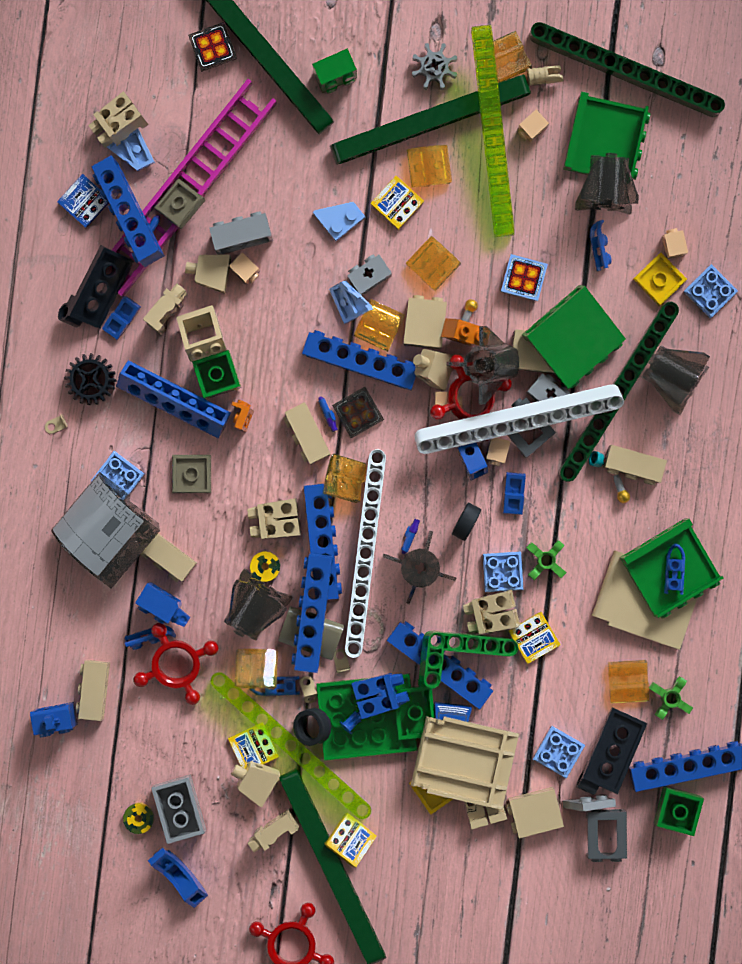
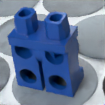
M392 673L352 683L356 700L376 695V697L357 702L361 719L397 709L409 701L407 691L397 693L395 687L404 684L402 674L392 675Z

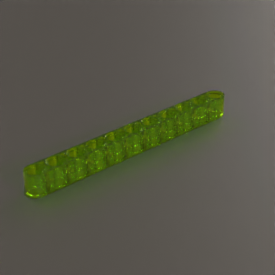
M491 24L472 26L471 35L495 238L513 236L514 221Z
M222 672L212 675L210 682L216 691L359 819H366L370 816L371 807L364 799ZM218 675L222 676L225 680L224 684L220 687L216 686L213 682L214 678ZM231 688H235L239 692L238 698L234 700L228 697V691ZM245 701H250L253 704L252 711H243L242 704ZM259 714L266 715L267 722L265 725L257 723L256 719ZM279 727L282 733L279 738L271 736L272 728ZM288 740H293L296 744L293 751H288L285 748V743ZM302 753H308L310 756L307 764H302L299 760ZM317 766L324 768V774L320 777L314 774V769ZM331 779L338 781V787L334 790L328 787V782ZM345 792H351L353 796L352 800L348 803L344 802L342 798ZM365 805L367 807L366 814L358 815V806Z

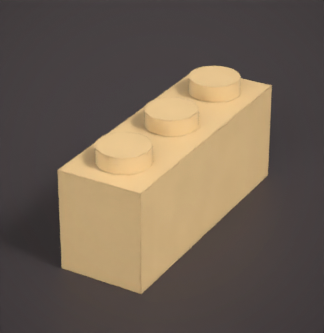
M305 402L285 412L286 417L283 419L288 428L292 427L295 433L292 437L296 445L300 444L303 449L300 453L304 462L309 461L311 465L331 455Z
M609 445L603 468H607V472L618 475L621 472L626 474V478L637 480V477L644 479V483L655 485V483H661L667 460Z
M149 528L136 546L139 549L138 553L145 559L150 557L154 560V566L161 571L166 569L170 572L168 576L176 582L179 580L183 582L197 564L196 561L152 528Z
M86 660L84 664H81L80 675H83L82 683H79L78 694L81 695L80 702H77L76 714H79L78 719L104 720L110 662Z

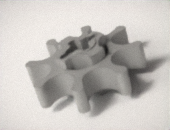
M425 43L424 48L427 51V55L422 58L416 54L413 55L412 60L419 62L421 68L418 71H413L412 77L415 78L418 75L425 76L427 80L423 86L425 90L428 89V84L431 81H437L440 84V89L444 90L445 84L442 82V78L444 76H451L453 79L457 77V73L450 71L448 68L450 63L457 61V56L454 55L451 58L444 57L443 51L446 48L444 43L438 52H432L429 48V43ZM432 63H434L435 66H438L437 70H435L434 67L431 68Z

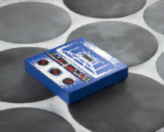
M84 174L57 201L85 228L109 204L108 199L105 200L102 196L100 189Z

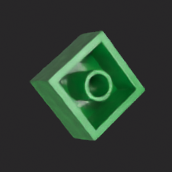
M348 48L312 64L314 76L322 93H332L338 89V86L343 84L348 86L354 83L357 78V68Z
M229 350L192 361L205 400L242 388Z
M663 786L653 823L661 828L695 836L704 798L700 795Z

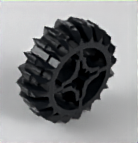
M90 353L89 359L83 354V361L76 357L75 361L77 364L75 365L72 362L69 364L73 367L72 371L66 369L70 376L64 377L65 380L70 381V383L65 384V387H72L68 394L76 393L73 399L77 400L81 397V404L86 399L87 405H91L92 400L98 405V398L105 402L106 398L103 395L106 394L110 397L112 394L108 392V389L115 390V387L110 385V383L117 382L116 379L111 378V376L116 375V372H109L113 365L105 366L108 360L105 358L101 361L100 355H97L94 360V354ZM88 364L98 365L90 372L81 369ZM102 369L105 373L104 386L98 380ZM77 373L82 377V383L79 389L76 385ZM85 375L91 377L92 375H94L93 380L95 383H97V385L90 382L89 384H87L88 379ZM90 387L100 390L93 395L83 394Z

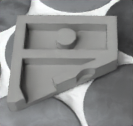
M606 794L596 795V798L581 797L580 799L563 800V808L578 811L616 807L615 799L608 798Z

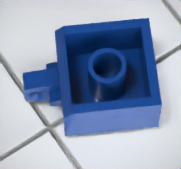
M152 582L146 584L135 602L139 605L138 609L145 614L152 613L155 615L154 619L161 624L173 622L185 627L190 619V616L181 609L182 603L180 599Z
M74 702L38 708L30 712L33 734L39 735L40 738L51 736L55 731H58L59 734L68 733L73 730V727L78 725Z

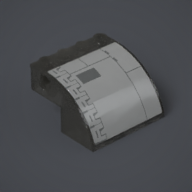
M99 472L55 524L51 532L61 546L82 567L109 588H112L160 532L157 521L130 502V495Z

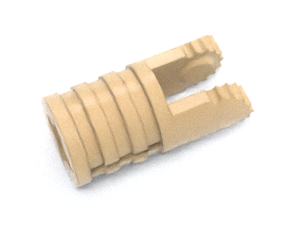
M561 66L527 69L528 85L563 82V76L558 74L561 72Z

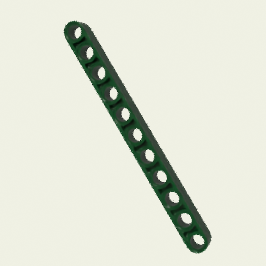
M206 0L319 135L334 123L327 111L233 0Z
M537 22L531 27L529 37L533 43L710 117L718 116L725 108L724 100L717 95L542 22ZM539 29L544 35L538 37L534 34V31ZM558 37L561 43L554 44L551 38ZM575 44L579 50L571 51L569 45ZM587 52H594L596 54V58L590 59L587 56ZM611 59L614 65L607 66L604 60ZM622 67H630L631 73H624ZM640 74H647L649 80H641ZM664 81L666 88H660L657 82ZM681 88L684 91V95L678 96L675 93V89ZM693 96H699L701 103L694 102ZM710 104H718L719 110H713Z
M519 75L330 145V149L336 165L343 164L530 95L531 90L525 75Z
M666 302L660 307L613 382V385L623 390L622 397L624 400L677 317L679 307L676 303ZM666 306L673 309L672 316L665 314L664 309ZM656 322L663 325L662 332L655 330L654 325ZM645 339L653 341L652 348H647L644 345ZM635 355L642 356L643 363L641 365L635 363ZM625 371L632 372L633 379L631 381H627L624 378ZM619 409L613 410L609 414L604 412L592 416L559 469L558 475L562 481L570 482L577 477ZM596 419L601 420L603 423L601 430L594 428L593 423ZM587 435L593 439L591 446H586L583 442L584 437ZM575 452L582 454L583 459L581 462H576L573 459ZM565 468H570L573 472L570 479L563 476Z
M295 768L279 777L281 784L367 964H376L386 959L387 957L340 857L324 845L330 836L298 769Z

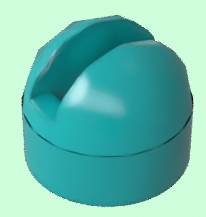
M593 451L589 457V464L594 467L603 466L605 464L603 462L605 460L604 454Z

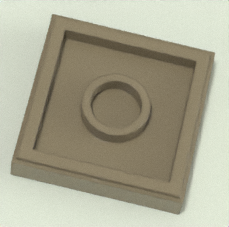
M178 179L155 206V209L182 229L205 202V199Z
M172 455V493H211V455Z

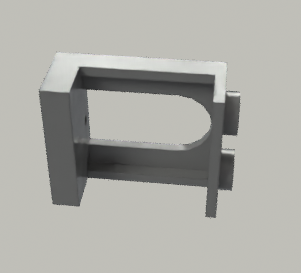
M519 398L512 404V407L530 404V401L527 398L524 400ZM550 425L540 427L543 434L530 445L527 444L519 433L507 436L521 451L520 453L527 458L556 432Z
M624 809L586 811L587 858L591 859L592 862H603V859L621 862L622 859H627V812ZM598 820H617V848L614 853H600L598 849Z

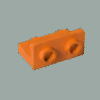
M238 400L237 403L232 401L231 405L241 410L236 413L233 423H236L235 427L246 432L254 410L250 408L251 405L241 400Z

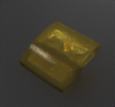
M516 31L481 46L497 83L526 72L529 68L532 69V64L524 51V46Z
M447 145L407 149L411 188L452 183Z
M430 236L405 264L422 281L436 291L461 265V262L434 237Z
M370 299L369 304L373 307V310L363 314L353 336L388 352L405 314Z
M332 454L326 472L323 494L358 503L361 498V483L366 479V463Z
M237 649L235 687L275 689L277 687L278 651L268 649Z
M646 660L608 662L611 704L649 701Z

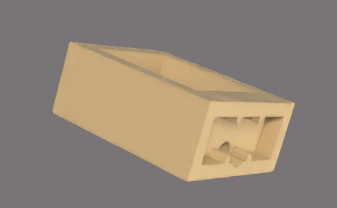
M213 305L176 317L184 348L190 362L227 350ZM214 325L215 337L189 344L187 333Z

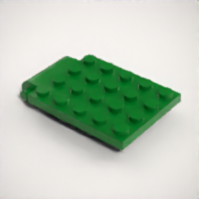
M410 673L402 674L404 684L395 687L397 693L407 691L409 701L397 709L362 719L351 730L352 734H349L340 725V721L343 723L354 712H359L358 701L376 697V695L356 700L352 683L368 678L316 683L319 709L327 714L331 722L329 738L322 743L324 761L418 751L417 738L422 737L426 717L435 718L432 689L423 686L419 679H417L418 686L411 687Z

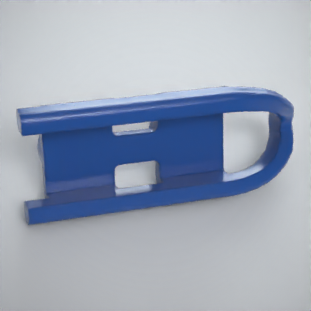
M604 220L596 222L590 230V240L597 271H601V267L603 269L609 268L608 265L612 262L611 255L605 252L604 247L608 244L607 236L602 234L601 231ZM597 248H600L601 255H598Z
M674 544L668 550L666 557L664 593L668 594V590H679L680 594L683 595L685 553L680 545ZM674 548L680 550L682 560L670 559ZM669 571H672V578H669ZM678 571H681L680 579H677Z
M166 626V636L176 638L174 630ZM152 628L125 636L126 641L130 640L125 642L126 647L130 646L133 650H137L143 646V642L149 641L151 644H156L160 640L153 636Z
M299 676L259 678L251 683L249 689L254 694L260 696L300 695V691H296L295 681L299 680ZM284 680V684H276V681ZM265 681V692L256 691L253 689V686L258 682ZM277 689H284V692H277Z

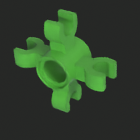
M557 541L548 552H542L535 544L530 542L526 548L537 557L538 564L531 570L528 576L535 580L544 569H551L562 578L567 572L555 563V556L565 545ZM547 554L551 557V563L544 566L541 558Z
M679 676L672 689H663L652 682L649 689L660 695L663 702L656 711L655 716L663 720L670 707H679L690 714L693 707L682 701L679 694L686 685L687 680ZM669 693L675 694V701L672 703H668L666 700Z

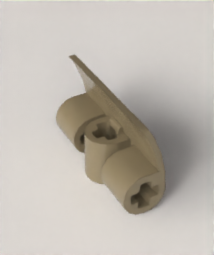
M290 606L278 639L279 642L297 648L294 645L295 634H299L300 627L296 626L297 616L301 615L302 610ZM306 612L309 617L317 615L313 612ZM326 617L320 656L332 660L345 625L326 619ZM311 627L304 629L306 636L310 637L315 634L314 629ZM304 646L302 650L312 653L310 647Z

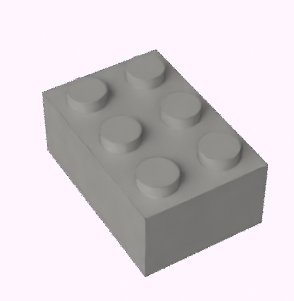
M261 211L250 214L248 218L243 219L242 216L231 219L232 222L224 224V221L213 224V227L209 228L217 255L273 241L266 213L262 214Z
M191 774L152 786L151 789L167 844L206 832V826Z

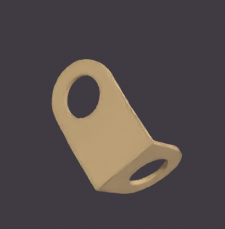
M62 414L45 424V430L50 434L68 427ZM50 423H53L55 425V429L53 431H50L48 429V425Z
M337 649L334 654L337 673L350 670L346 652L343 649ZM338 652H342L344 654V657L342 659H338L336 657V654Z
M309 676L302 677L300 685L304 694V700L306 703H312L318 698L313 679ZM305 679L310 680V684L304 685L303 681ZM315 697L313 700L308 701V698Z

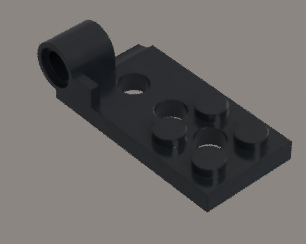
M100 245L76 295L71 294L68 302L60 307L58 319L73 327H79L84 322L100 329L134 261ZM112 266V272L106 275V268ZM100 283H104V288L97 292V286ZM95 300L94 307L88 309L89 302Z
M612 707L590 759L579 776L576 787L592 795L596 794L599 786L618 794L648 723ZM621 727L627 731V736L624 739L619 738L617 735V730ZM612 745H616L619 748L617 756L610 754L609 750ZM605 763H609L612 766V771L609 774H605L602 771V766Z

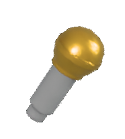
M469 299L466 301L465 312L461 320L469 322L472 313L478 308L475 300Z
M619 474L613 477L618 491L617 500L620 503H627L630 500V494L625 490Z

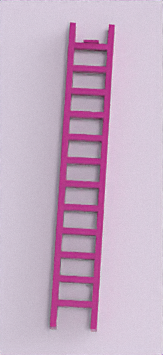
M247 79L143 209L148 223L152 220L148 215L167 191H169L179 176L199 190L197 193L203 197L277 105V101L272 98L262 112L258 110L259 107L250 100L247 101L243 98L252 86V81ZM239 101L258 116L250 127L231 112ZM227 116L246 130L238 142L219 127ZM215 131L234 145L227 156H224L207 142ZM203 146L222 160L215 171L195 157ZM191 161L211 175L203 186L183 172ZM172 224L167 231L157 225L156 230L163 234L158 241L161 249L179 228L175 224ZM134 225L131 231L135 230L137 225ZM124 233L112 250L117 253L122 250L133 259L132 252L124 247L126 244L123 238L126 236ZM138 263L139 266L132 275H127V281L118 294L124 297L148 266L144 267L141 263Z

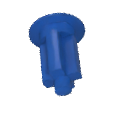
M360 711L358 713L354 712L343 723L340 721V725L349 734H352L351 730L362 720Z

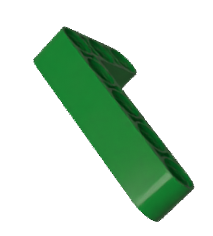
M428 631L424 634L422 641L419 682L431 689L439 686L444 651L510 657L518 652V644L515 640L505 637ZM436 635L437 642L432 645L431 638ZM454 637L456 642L454 646L450 647L449 641ZM473 639V646L468 648V641ZM491 640L492 647L487 650L486 644ZM509 642L510 648L505 652L504 646ZM434 655L435 661L429 664V657ZM432 674L433 680L427 684V676Z

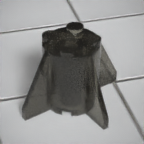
M606 153L605 157L591 155L590 171L576 200L575 210H601V208H606L607 211L632 214L631 204H638L639 195L628 167L629 158H617L615 153Z
M479 326V346L473 347L465 356L464 361H449L447 366H464L466 375L472 379L473 383L479 384V404H486L504 381H508L518 375L520 360L518 350L515 347L505 344L487 326Z
M661 345L656 354L652 355L648 363L650 367L645 370L642 378L652 383L671 409L681 415L693 394V390L698 386L700 380L709 369L706 364L710 356L704 352L667 349Z
M429 530L424 549H413L405 554L403 559L383 554V558L401 564L402 576L411 585L406 601L407 604H410L416 587L430 586L436 581L438 576L456 581L457 577L440 572L437 557L428 551L433 531ZM420 562L424 563L425 570L417 573L418 570L415 566L419 565Z
M243 569L239 580L236 579L233 585L230 610L224 622L235 628L234 633L241 637L247 635L251 639L257 640L265 628L284 615L287 609L286 606L293 597L289 594L278 592L271 586L269 588L264 586L263 581L256 579L247 569Z

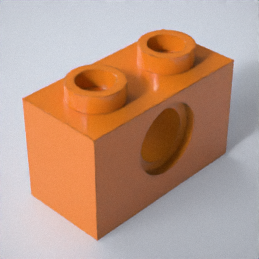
M445 318L441 337L471 347L484 348L489 329L460 319Z

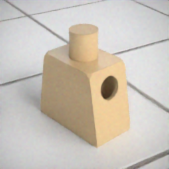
M199 255L198 263H186L185 273L195 275V283L226 293L231 256Z
M423 349L421 355L417 354L413 359V363L416 365L415 375L430 387L445 391L453 370L449 365V360L453 355Z
M250 761L245 769L236 764L231 775L239 779L237 789L258 806L263 807L280 777V772L275 768Z

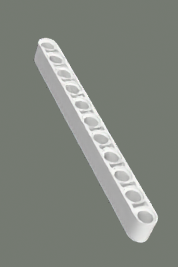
M613 384L423 428L415 433L414 438L418 451L422 454H429L616 410L622 407L624 399L618 386Z
M380 449L371 451L368 459L345 652L352 658L358 657L363 649L386 455ZM374 453L382 454V462L374 463L372 455ZM372 472L380 474L381 478L378 482L374 483L370 480L369 476ZM369 491H376L378 493L376 501L368 500L367 494ZM370 509L376 513V517L372 521L365 518V512ZM369 528L373 531L372 539L366 540L363 538L362 533L364 529ZM362 548H369L371 550L369 558L364 559L361 557L360 550ZM360 567H366L369 570L367 577L362 578L358 575ZM358 586L366 588V594L363 597H359L355 593ZM356 605H361L364 608V613L360 616L353 613V608ZM354 624H358L362 628L361 633L358 635L351 632V626ZM352 643L359 646V651L356 654H352L348 650L349 645Z

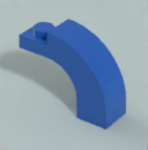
M161 848L148 860L153 868L162 873L174 885L184 902L193 908L208 896L195 875L170 850L166 851L164 848Z

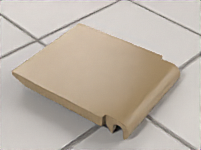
M614 550L592 616L608 621L607 625L680 650L697 598L694 599L692 597L687 601L688 604L682 608H674L671 610V614L663 619L661 617H654L620 559L624 553Z
M445 716L443 720L426 717L411 786L427 789L429 794L502 809L519 733Z

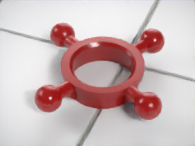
M453 355L449 360V365L452 369L456 370L458 378L449 387L447 394L448 404L432 406L430 415L433 419L440 420L445 416V413L451 411L461 420L490 413L495 402L494 392L510 390L512 381L510 378L503 376L498 379L496 384L491 385L483 377L475 374H466L463 368L464 358L461 355ZM467 381L479 383L484 388L487 396L484 409L475 415L466 413L460 407L457 399L459 388Z
M161 623L154 624L151 632L154 637L159 638L162 645L153 655L152 671L136 673L133 678L134 684L137 687H144L148 684L149 680L156 678L167 687H183L186 692L185 701L190 705L197 704L200 700V694L192 689L190 683L196 679L199 673V658L204 655L213 656L217 654L218 644L215 641H207L203 648L195 650L184 641H169L166 636V626ZM180 648L187 651L193 660L192 670L181 678H172L164 674L159 666V659L166 650Z
M304 903L301 906L299 922H284L278 925L272 932L265 929L264 925L258 921L251 923L249 926V932L252 936H263L268 939V954L274 964H309L311 960L319 962V964H334V958L331 955H320L315 952L316 942L314 935L305 926L308 918L313 917L316 912L315 906L312 903ZM297 929L307 937L309 949L300 960L287 961L276 952L275 939L283 930Z

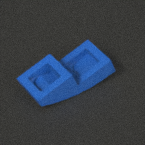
M124 296L102 329L118 340L132 322L141 306L127 296Z
M506 472L503 513L523 515L526 474Z

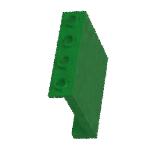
M581 91L563 170L630 184L632 180H636L638 169L635 167L636 162L640 161L642 156L640 144L641 142L644 143L646 138L644 126L649 123L651 115L648 112L649 106L640 108L588 96L589 93Z
M578 285L522 334L524 339L533 345L563 383L561 385L567 389L577 386L580 382L579 380L584 375L587 376L592 373L593 367L598 363L606 361L608 355L612 351L621 348L622 342L626 340L586 286Z
M689 518L682 519L620 557L654 617H661L663 619L669 616L671 610L676 607L678 609L688 604L687 601L692 597L696 599L702 596L704 590L709 587L710 589L717 587L721 584L719 581L724 579L717 572L691 526L693 524ZM674 544L680 545L685 553L683 595L680 594L679 590H668V594L664 593L666 557L668 550ZM678 548L672 550L670 559L682 560L681 552ZM669 571V578H672V571ZM678 571L677 579H680L681 571Z

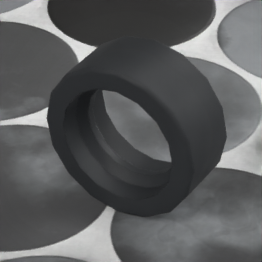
M468 502L453 529L452 535L466 541L482 509Z
M311 708L303 710L295 717L293 724L294 734L298 741L306 746L324 743L331 733L330 719L321 709ZM308 716H313L318 722L319 734L317 738H312L306 731L305 723Z

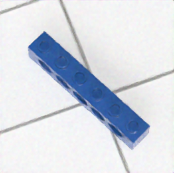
M110 155L91 166L94 174H92L94 180L102 187L100 190L105 200L108 199L110 203L108 205L110 212L113 216L116 215L118 219L116 224L121 232L124 231L126 235L123 237L124 241L134 251L131 254L135 262L141 263L146 267L164 257L165 255L115 158ZM121 193L120 198L116 199V196ZM127 209H129V212L126 215H123L124 212ZM137 225V228L131 231L132 227ZM145 241V244L139 247L140 243Z
M314 330L313 333L309 332L302 352L303 356L397 387L412 390L416 378V367L413 362L405 360L403 363L397 361L398 357L389 354L386 357L381 356L377 350L369 348L366 351L361 349L359 344L351 342L348 345L342 343L343 339L335 336H332V339L324 337L325 333ZM322 343H328L330 350L323 353L319 350V346ZM340 349H346L348 356L341 359L337 356V352ZM364 355L367 360L365 364L359 365L355 361L356 357ZM382 361L385 367L383 370L377 371L373 366L374 363ZM400 367L403 370V374L396 377L392 374V369Z
M129 360L119 374L117 388L218 439L227 425L231 412Z
M327 483L304 486L310 552L333 556L330 574L333 582L329 585L327 600L339 599V594H342L341 583H337L340 567L339 563L335 564L338 548L337 544L333 545L336 529L335 525L331 526V518H334L333 506H329V499H332L331 487H327ZM317 498H322L325 501V506L322 509H316L314 506V501ZM319 517H324L327 521V525L324 528L316 526V520ZM321 536L328 538L329 544L327 547L323 548L318 545V539ZM312 570L314 579L322 577L320 570ZM314 589L315 598H318L319 591L317 589Z
M310 553L309 557L304 559L303 569H307L306 577H302L301 588H304V596H300L299 607H302L301 615L297 616L296 626L300 628L299 634H295L294 638L297 652L293 653L291 662L292 665H295L294 670L318 673L333 556ZM314 569L320 570L322 577L314 579L311 576V571ZM317 589L319 597L311 598L309 590ZM314 608L317 611V615L309 617L306 610ZM311 627L314 629L315 634L310 637L306 636L304 629ZM304 646L310 647L312 654L304 655L302 648Z
M400 621L387 638V641L420 665V650L422 649L424 634L421 632L418 635L413 631L414 626L407 621L404 624ZM409 635L414 636L416 639L415 644L412 646H407L404 642L405 638ZM444 654L443 659L446 660V666L442 669L441 681L475 707L481 709L493 693V690L490 688L492 684L484 678L480 681L475 677L477 673L469 667L466 669L459 665L461 661L453 655L449 658ZM434 655L429 657V664L435 661ZM454 670L461 671L462 676L459 680L451 678V673ZM471 681L477 683V689L473 692L468 691L466 688L467 684Z
M738 741L726 743L727 746L719 747V745L709 746L706 751L695 749L689 751L687 755L676 753L670 755L671 758L668 759L657 757L651 759L652 762L644 763V761L632 763L633 766L629 767L633 790L638 792L742 770V744H738ZM724 753L730 754V759L727 762H722L721 760ZM705 757L711 758L709 766H703L702 764ZM686 761H692L693 765L690 770H684L683 766ZM667 765H673L674 767L671 774H665V767ZM649 769L655 770V775L652 778L646 777V772Z

